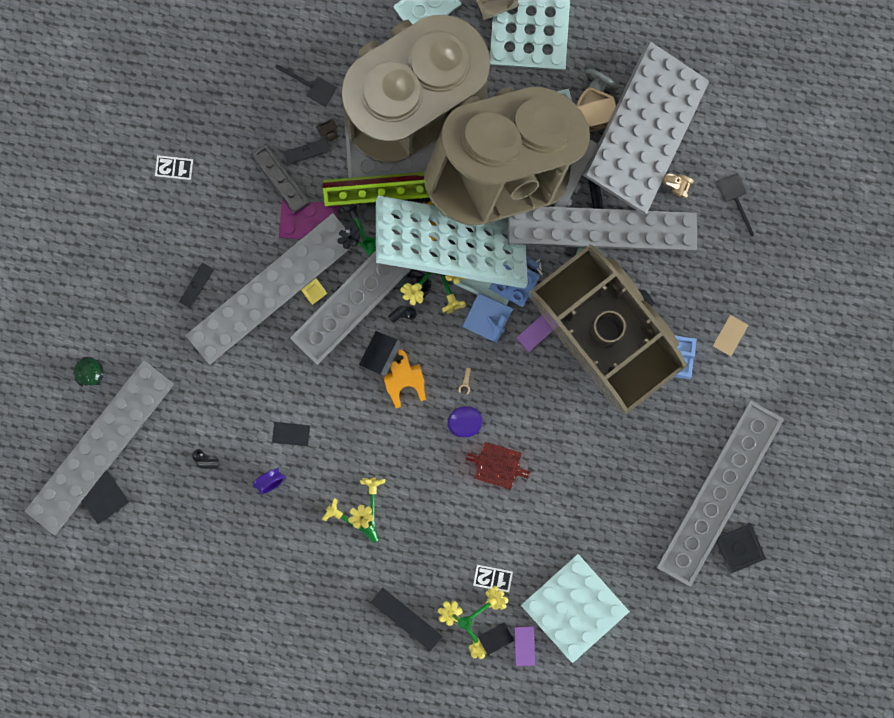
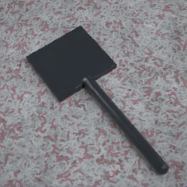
M275 65L280 71L309 86L310 90L306 96L324 107L327 106L337 87L318 76L314 83L311 84L285 68Z
M738 173L717 181L725 202L735 199L750 235L754 236L738 197L747 194Z

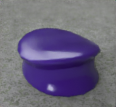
M459 407L450 414L447 425L453 435L457 437H471L481 429L483 423L482 416L473 407Z
M279 467L258 477L253 483V488L257 489L259 494H266L285 481L286 476L279 472Z

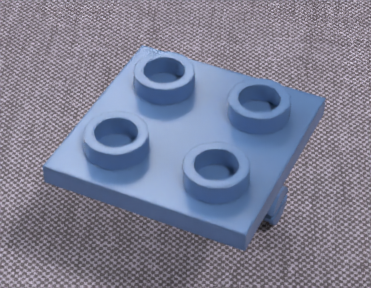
M527 255V266L537 270L540 263L530 259L531 256ZM503 265L507 270H511L508 265ZM527 268L528 284L526 288L492 283L489 289L523 307L529 297L528 292L534 288L540 275Z
M479 292L463 327L497 343L501 334L506 330L504 327L513 308Z

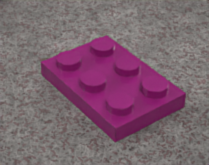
M282 199L279 238L301 240L332 213L338 219L339 205L325 206V203L310 202L309 206L294 215Z

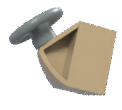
M588 68L584 71L585 75L593 82L580 96L577 106L587 121L589 132L606 128L616 108L614 97L604 93L605 88L617 91L619 87L616 82L606 75Z

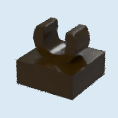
M333 118L316 126L320 136L326 134L329 141L337 138L333 130L338 127Z

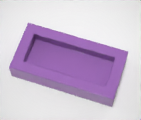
M541 315L516 339L530 352L553 329Z
M534 626L514 627L516 666L535 665Z

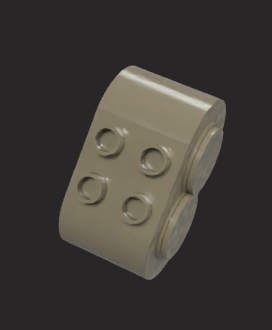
M449 15L428 16L413 25L410 20H404L391 30V39L381 45L377 40H373L358 51L360 58L352 64L344 78L342 101L346 131L354 145L365 155L375 160L389 163L405 160L438 139L446 118L462 102L473 96H478L480 100L486 99L487 78L490 70L489 52L478 31L464 20Z
M507 87L498 91L491 98L480 100L478 96L470 97L448 115L441 129L424 175L428 196L445 216L453 221L470 226L483 225L554 204L564 196L567 190L566 187L570 177L568 168L570 164L581 159L588 148L590 132L587 121L573 101L563 94L548 88L528 87L514 91L512 87Z
M591 244L528 292L532 302L549 326L598 388L623 415L629 413L687 367L682 354L677 348L679 342L665 321L650 304L644 301L640 291L620 265L610 256L606 258Z

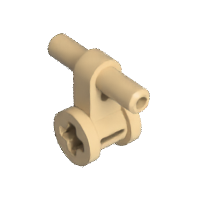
M666 173L662 180L663 184L672 188V194L685 199L688 197L687 192L690 184L692 185L694 182L693 179L680 174L675 176L670 173Z

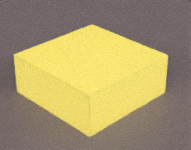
M316 278L301 289L312 305L328 294Z

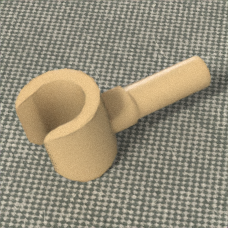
M466 368L463 384L459 387V393L463 386L468 388L467 395L470 392L468 384L471 368Z

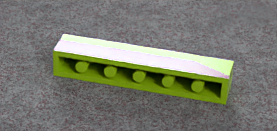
M425 172L323 180L325 206L376 202L378 196L400 200L429 198L424 182Z

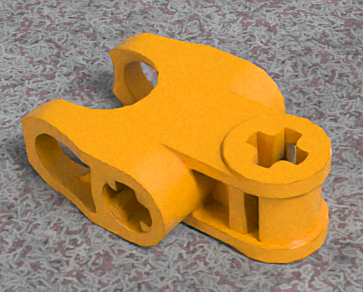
M399 349L397 354L403 356L404 359L401 360V364H397L396 361L392 362L390 366L392 372H388L385 377L383 376L387 392L391 396L395 408L401 407L399 393L407 386L416 389L420 401L426 400L424 378L420 364L410 366L406 353Z

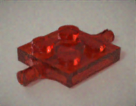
M485 442L479 456L467 453L469 457H466V460L476 463L477 470L474 479L511 490L513 481L517 476L529 478V475L522 473L530 474V471L521 469L519 465L521 452Z

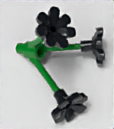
M362 203L351 204L345 208L338 209L340 214L349 213L351 219H354L357 225L352 228L350 224H346V231L340 230L339 235L342 237L337 239L338 244H343L344 249H349L351 246L355 247L358 244L370 257L376 251V237L375 239L368 238L357 218L359 216L356 209ZM391 214L395 219L399 218V216ZM361 235L363 237V242L359 241Z

